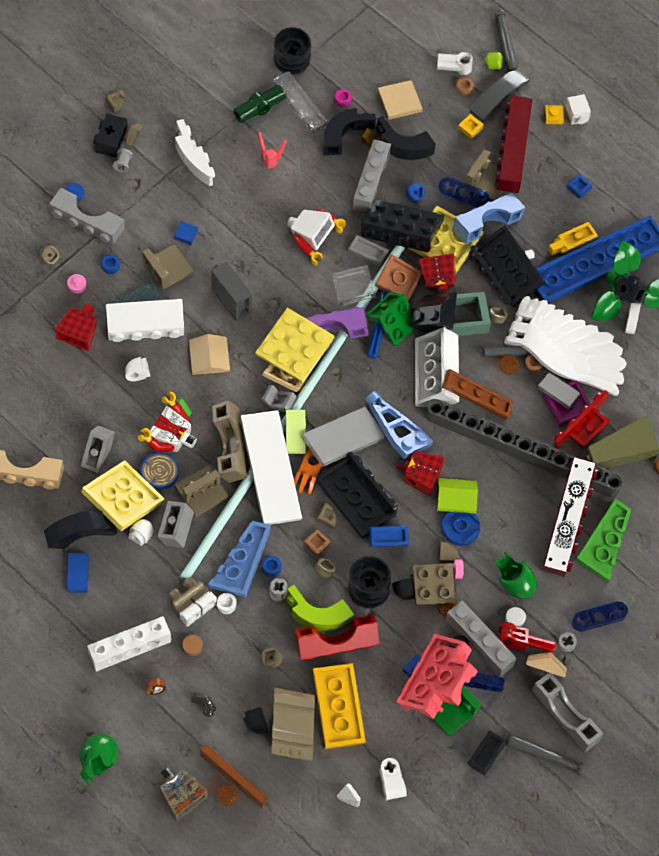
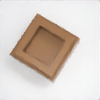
M317 529L304 540L303 544L316 556H319L331 545V541Z

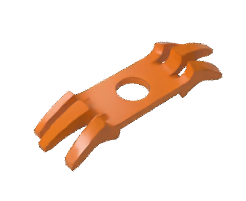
M309 447L297 471L294 483L296 488L300 476L303 475L298 493L302 494L308 479L312 478L308 489V494L311 495L316 477L322 466L320 463L317 465H310L308 463V458L314 456Z

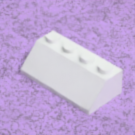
M182 299L106 304L109 341L120 342L125 339L137 341L142 338L159 339L168 336L177 338L184 335Z
M445 327L415 339V406L427 407L428 403L433 399H438L451 405L459 402L458 395L442 388L447 370L451 369L459 373L458 335Z

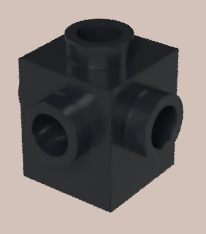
M634 275L622 276L616 283L614 293L619 295V299L624 302L640 303L648 287L639 282L640 278Z

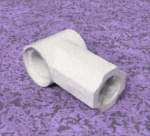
M462 52L458 55L439 54L437 69L457 71L460 75H467L472 70V56L467 52Z

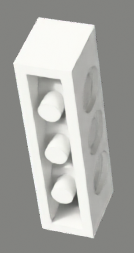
M162 616L87 645L88 653L95 670L99 671L170 643L171 633Z

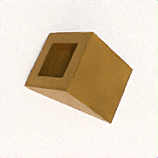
M367 128L362 136V143L371 147L373 140L378 139Z

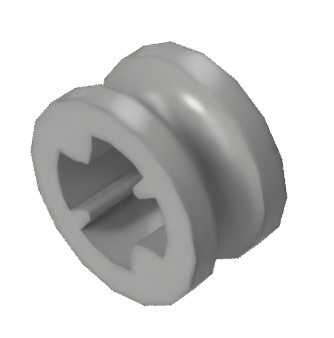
M563 633L558 641L560 649L565 652L573 651L577 643V639L572 633ZM569 638L571 639V643H573V645L568 644L567 646H565L564 641L562 640H568Z

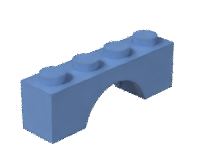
M513 193L500 196L498 199L487 202L481 207L473 208L465 214L458 215L454 220L452 231L464 244H468L479 239L483 229L482 223L498 221L505 225H510L521 220L525 206Z

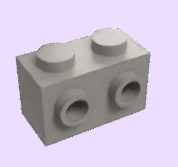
M167 502L158 533V538L166 546L184 548L194 514L193 510L186 503Z

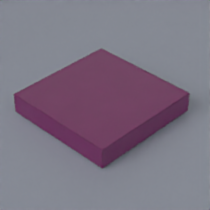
M578 381L567 384L580 393V396L569 409L543 393V397L559 427L568 424L573 418L576 419L583 407L590 405Z

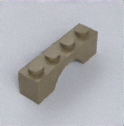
M229 400L213 405V422L221 435L223 443L222 456L217 458L218 473L220 477L229 483L247 478L240 408Z

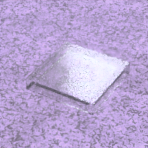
M368 265L332 273L339 306L375 298Z

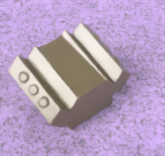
M274 688L271 754L312 761L315 695Z

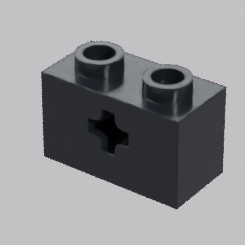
M106 114L105 119L100 122L99 134L95 135L93 144L96 146L97 153L117 158V150L121 148L128 130V123L126 118Z

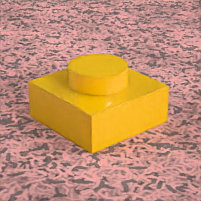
M545 105V124H563V105Z
M470 114L458 125V129L472 139L483 129L484 124Z

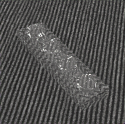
M289 71L274 79L275 86L280 85L284 89L286 100L312 133L327 126L328 121Z

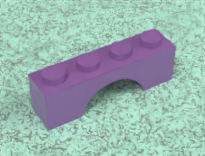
M353 307L350 310L344 311L337 310L329 314H316L313 317L306 318L324 330L340 329L347 333L350 339L369 335L364 307Z

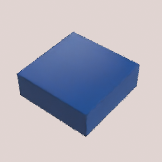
M579 174L567 184L566 188L580 199L592 189V184Z
M181 221L174 239L192 245L198 232V227Z

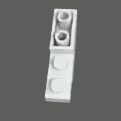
M184 119L178 120L177 133L179 136L175 137V147L180 158L198 179L208 186H212L215 173L213 167H209L207 152L204 153L202 146L197 147L195 140H191V130L189 125L186 126Z

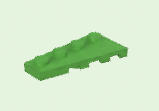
M616 498L575 560L607 583L610 581L618 549L622 542L621 539L631 513V509Z

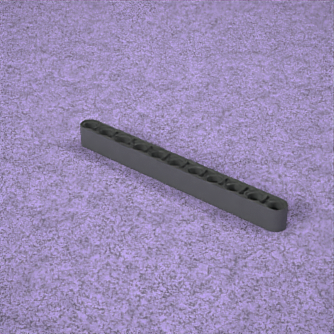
M433 399L428 403L426 412L428 421L567 479L573 457L575 456L441 400ZM435 409V410H438L439 412H438V413H435V412H433V411H431V410ZM449 417H455L456 420H451ZM467 424H472L474 427H468ZM488 431L491 435H487L484 432ZM502 439H507L509 442H504ZM520 446L526 447L527 450L521 449ZM537 454H543L545 457H539ZM555 461L562 462V465L555 463ZM595 466V469L598 470V480H592L590 487L605 496H617L622 486V478L618 474ZM609 483L614 484L616 487H611Z

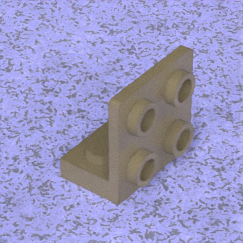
M484 149L467 173L464 187L494 201L504 192L497 190L498 183L495 182L497 171L500 172V168L490 164L491 152Z
M172 245L157 254L152 253L149 248L142 251L144 265L162 290L193 274V269L176 245Z
M452 563L413 565L409 569L410 577L414 578L416 605L455 602Z

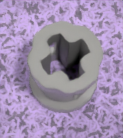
M118 149L117 159L113 163V168L118 172H127L129 170L128 163L132 159L133 153L128 149Z
M276 578L270 583L269 595L273 601L281 602L286 598L287 583L284 579Z

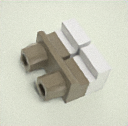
M191 577L183 583V587L187 590L184 594H181L177 588L168 594V598L173 604L174 612L186 627L199 619L201 614L204 615L216 605V596L209 592L201 581L197 583Z

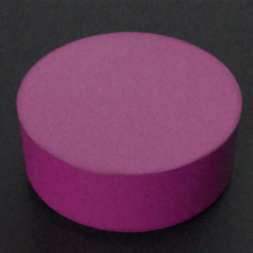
M346 89L338 90L334 95L335 104L339 107L349 106L352 102V94Z

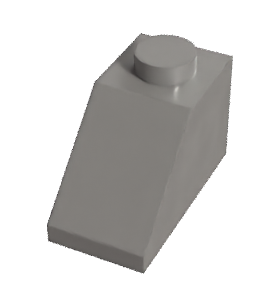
M101 426L95 427L90 432L81 467L99 473L111 450L116 432Z

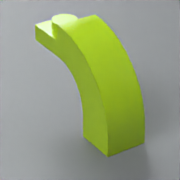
M295 585L287 588L286 600L293 607L291 616L305 628L314 626L318 632H332L352 623L354 614L343 599L331 607L316 608L306 602Z

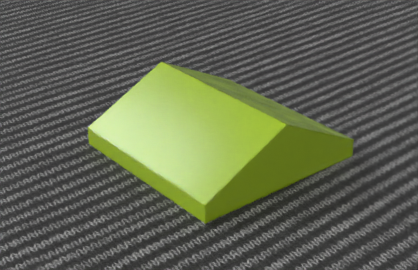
M438 479L437 511L476 514L477 481Z

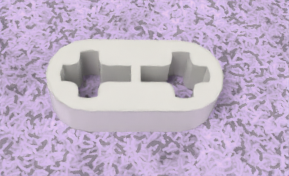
M641 303L630 304L625 333L635 334Z

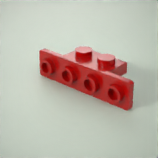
M606 389L602 393H597L592 400L593 402L589 406L583 407L580 415L568 423L567 429L564 432L560 431L555 436L554 448L559 449L571 438L580 447L585 449L610 424V420L597 410L608 399L609 392Z

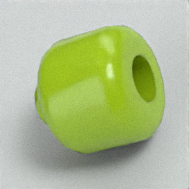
M489 52L487 57H485L484 62L489 70H500L502 68L503 58L500 52Z

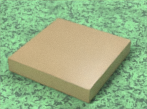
M412 80L378 88V94L388 120L422 112V106Z

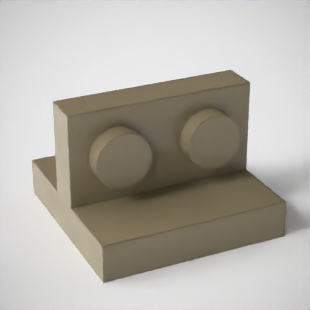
M208 466L175 484V489L184 502L193 510L195 518L228 499V494L220 484L219 473L217 470L212 472Z

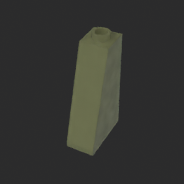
M648 415L589 446L584 455L585 460L595 462L596 466L606 469L657 457L659 445Z

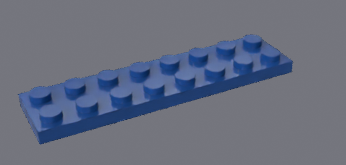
M650 215L538 267L537 270L546 283L537 289L536 293L541 300H547L548 304L607 276V273L613 270V259L621 241L633 245L639 251L641 260L659 252L658 225Z

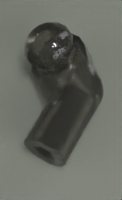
M193 692L191 702L202 705L205 716H214L216 705L209 696Z

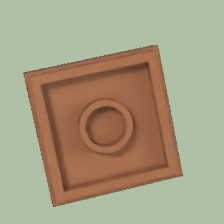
M391 254L374 286L385 292L404 294L409 301L423 272Z

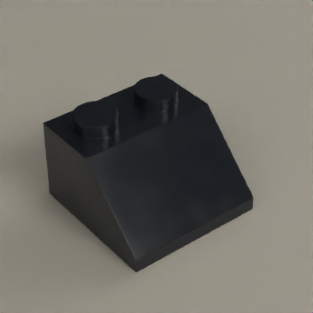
M451 292L425 296L412 308L410 327L422 332H432L442 327L448 330L453 329L457 293Z

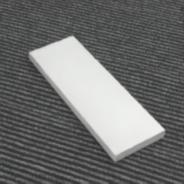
M278 410L241 415L242 430L263 524L272 525L301 520V510Z

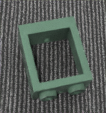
M485 292L457 294L456 306L476 304L479 321L455 323L450 331L458 336L489 333L491 322Z

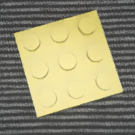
M436 206L433 212L444 215V222L431 242V250L424 252L411 248L408 249L424 258L454 253L456 256L457 273L472 252L470 247L477 245L484 232H481L479 239L464 244L452 231L456 216Z
M287 308L255 353L258 357L303 383L335 337Z
M125 460L84 486L81 491L99 510H102V513L120 531H123L164 502V498Z

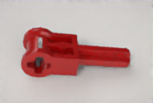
M504 622L499 626L500 637L498 639L507 649L513 648L525 651L528 646L548 652H554L555 642L529 636V629L515 626L511 622Z

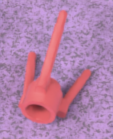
M258 132L263 164L267 169L273 168L277 165V160L281 159V154L287 141H283L278 153L271 149L266 151L262 134Z

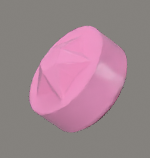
M75 274L69 277L67 284L68 289L72 293L79 294L86 289V279L82 275Z
M461 559L454 560L452 564L454 579H462L464 572L463 561Z

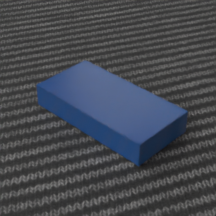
M408 526L368 528L370 547L409 545Z
M88 553L68 554V593H88Z

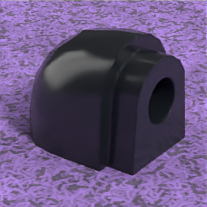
M414 578L392 583L394 593L399 598L404 600L415 599Z
M261 707L244 713L245 717L243 719L247 729L256 734L268 733L267 723Z

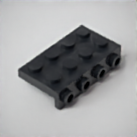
M376 199L361 222V235L365 238L429 252L431 250V242L444 222V215Z
M506 225L475 247L473 245L470 247L473 251L471 253L472 257L476 262L480 261L482 264L481 270L486 276L489 275L491 277V285L495 290L499 289L502 294L500 298L506 305L509 303L515 307L524 297L531 295L546 283Z
M350 452L347 454V458L316 477V482L363 539L369 535V527H381L396 517L398 505L393 498L387 496L385 488L374 480L372 472L369 469H365L360 457Z

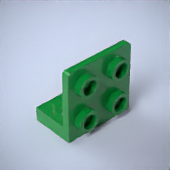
M389 292L366 314L369 321L381 324L393 346H397L415 329L410 327L412 308L404 294Z
M463 685L459 706L443 702L441 705L443 708L442 713L437 712L433 720L448 736H451L479 712L481 703Z

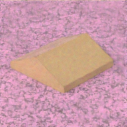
M206 334L189 340L192 375L230 372L227 337Z
M270 364L262 376L294 392L302 390L312 371L305 381L301 383Z
M551 652L528 655L526 665L565 678L567 668Z

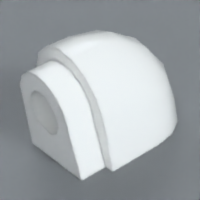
M141 357L132 359L125 367L126 379L129 381H139L150 377L147 359H142Z
M145 519L136 521L130 528L129 539L140 546L147 543L153 534L152 524Z

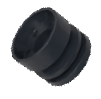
M288 27L281 30L274 40L275 65L280 71L290 75L305 71L311 61V40L309 35L304 30L296 27Z
M374 556L358 559L352 565L349 574V595L352 601L363 608H376L387 601L391 584V570L388 564Z

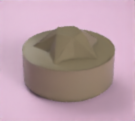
M45 246L40 251V259L45 264H54L59 259V251L54 246Z
M498 306L491 307L489 310L490 320L494 323H504L507 312Z
M319 559L315 565V570L320 576L330 578L335 572V566L328 559Z
M269 647L263 651L261 661L268 668H276L282 662V654L276 648Z

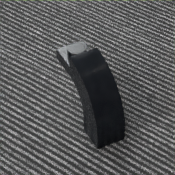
M352 108L335 115L328 122L324 131L323 154L342 155V138L345 134L354 130L375 129V113L357 114V108Z
M384 115L377 118L376 131L380 136V141L391 144L390 154L404 160H419L434 154L436 143L427 131L415 136H403L394 131Z
M102 510L85 511L67 516L44 530L48 548L65 549L74 541L87 536H114L118 533L116 526L103 515Z

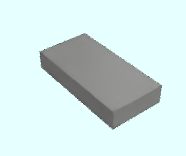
M358 235L355 236L348 248L349 253L381 267L389 253L388 249Z
M550 372L538 385L539 390L567 409L580 396L578 391Z

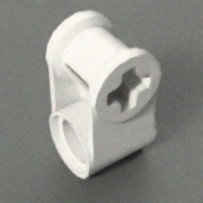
M393 758L385 759L380 768L385 800L405 797L407 795L406 787L398 762ZM387 766H389L390 769H393L392 773H389V770H386Z

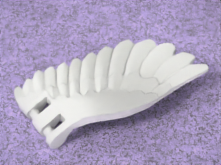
M529 296L524 297L515 315L516 319L510 326L509 336H506L504 344L509 347H523L546 369L561 377L578 381L602 391L606 389L609 394L617 396L619 390L616 385H622L624 382L623 374L619 371L626 367V361L620 357L623 348L612 342L614 336L608 332H599L595 325H585L584 320H573V315H564V310H555V305H548L547 300L538 301V298L530 300ZM523 321H530L529 324H527V323H522V322H523Z

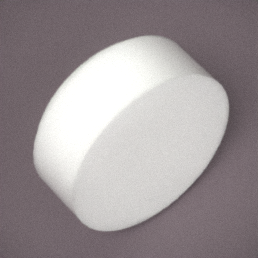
M223 593L217 598V609L221 613L230 614L236 609L237 601L232 594Z
M518 607L510 608L505 616L506 622H511L518 627H521L526 619L525 612Z

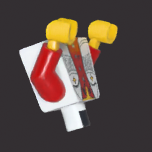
M324 209L303 210L298 218L290 217L287 224L291 228L294 241L307 256H311V263L314 266L318 265L314 258H319L322 261L323 257L321 253L314 252L313 250H317L333 227L335 232L342 233L346 225L344 219L336 220L335 216Z
M167 392L170 396V401L164 396L162 397V402L170 404V406H166L151 430L147 428L140 430L144 433L145 437L139 435L138 440L141 442L146 440V443L157 452H178L183 444L192 449L197 438L189 435L191 432L190 420L180 404L175 401L176 395L173 392Z

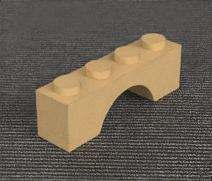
M0 450V480L11 484L15 482L23 483L30 487L35 485L42 486L49 490L59 489L64 470L63 460L43 457L35 466L19 468L8 461L5 451Z

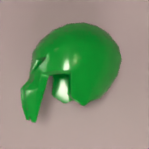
M504 552L505 557L502 556V559L499 558V561L495 560L501 572V578L498 581L509 595L517 599L530 598L537 588L534 572L524 560L515 562Z
M97 734L84 742L79 754L82 766L80 775L87 785H89L88 779L92 782L94 781L93 774L101 775L105 770L116 764L119 748L114 738L105 734Z

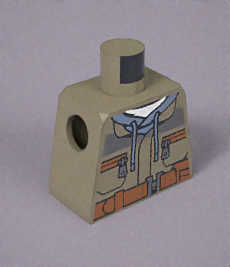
M168 767L159 774L165 782L160 787V793L176 821L208 798V791L184 770L174 775Z

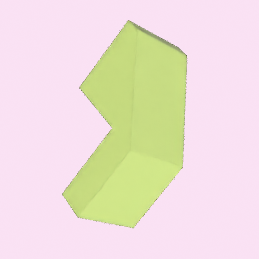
M286 410L288 454H306V443L302 439V435L306 433L305 410Z

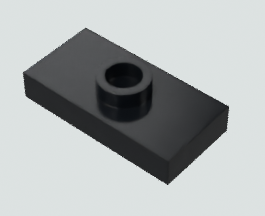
M489 730L467 765L485 776L507 744V740Z

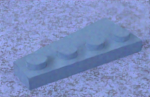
M252 521L240 537L237 546L229 553L225 563L217 570L216 576L210 580L208 587L246 598L271 532V525Z

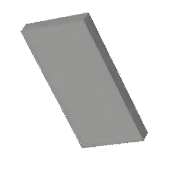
M366 407L302 435V439L322 467L346 457L350 452L355 453L380 442L386 437Z

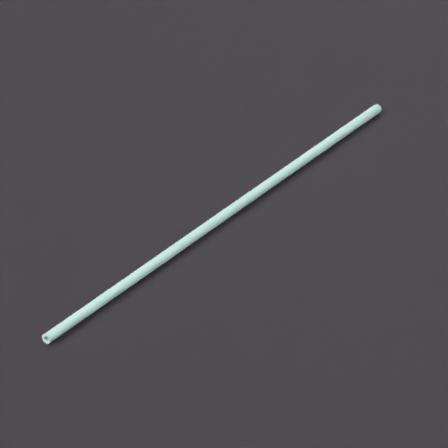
M396 245L390 255L392 254L399 258L405 247ZM389 257L356 307H364L365 310L379 289L374 285ZM340 330L296 397L290 410L301 409L346 340L347 333ZM286 414L281 420L283 434L286 432ZM251 468L247 472V478L242 480L179 578L182 581L187 580L193 575L253 482Z

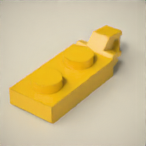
M587 222L558 235L554 243L549 245L548 252L551 256L560 252L562 254L568 253L597 240L598 235L590 223Z

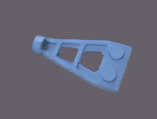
M376 391L367 396L365 402L369 405L371 412L390 444L403 459L412 456L415 451L421 452L432 446L433 441L420 427L383 401ZM387 413L395 420L387 423L383 414ZM403 426L411 434L399 438L393 428Z

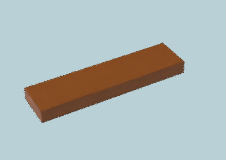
M451 369L446 371L442 388L505 420L509 418L513 401Z
M208 745L202 747L201 757L263 809L267 804V796Z

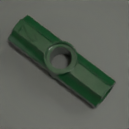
M276 85L263 93H254L247 102L233 109L237 121L243 123L257 114L259 116L265 115L272 106L286 99L284 89L280 85Z

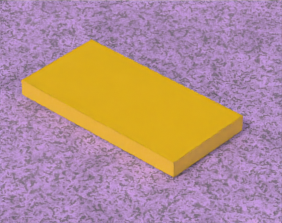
M353 663L313 668L325 749L365 744Z

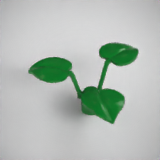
M624 241L620 242L619 249L614 256L613 270H610L606 276V280L611 284L610 288L613 289V292L616 289L617 281L622 276L629 275L630 271L636 270L641 262L639 251L633 245ZM659 279L653 280L648 285L643 299L644 305L651 309L659 308ZM612 291L604 292L594 307L591 319L595 321L614 319L621 309V301L617 299L619 295Z

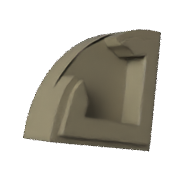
M123 90L106 96V100L114 113L119 111L124 104Z
M136 123L130 127L126 144L133 145L136 142V134H140L142 125Z
M325 503L317 517V521L334 529L336 526L335 512L328 503Z
M440 542V562L454 563V560H460L457 550L452 545Z

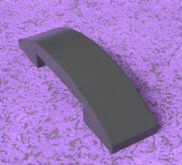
M518 69L507 73L477 100L470 109V112L482 122L495 112V108L515 90L519 91L530 82V79Z

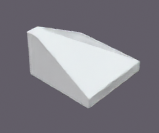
M349 783L337 795L339 800L352 806L358 807L360 805L361 798Z

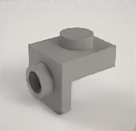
M269 385L262 400L271 411L286 412V410H290L297 396L293 392L278 391L274 385Z

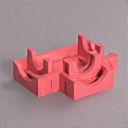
M434 634L396 703L405 711L415 710L432 719L435 718L437 712L442 713L443 708L441 705L443 702L459 706L461 702V689L464 682L469 683L470 679L475 677L477 670L469 662H466L472 649L464 641ZM446 644L456 646V648L448 647Z

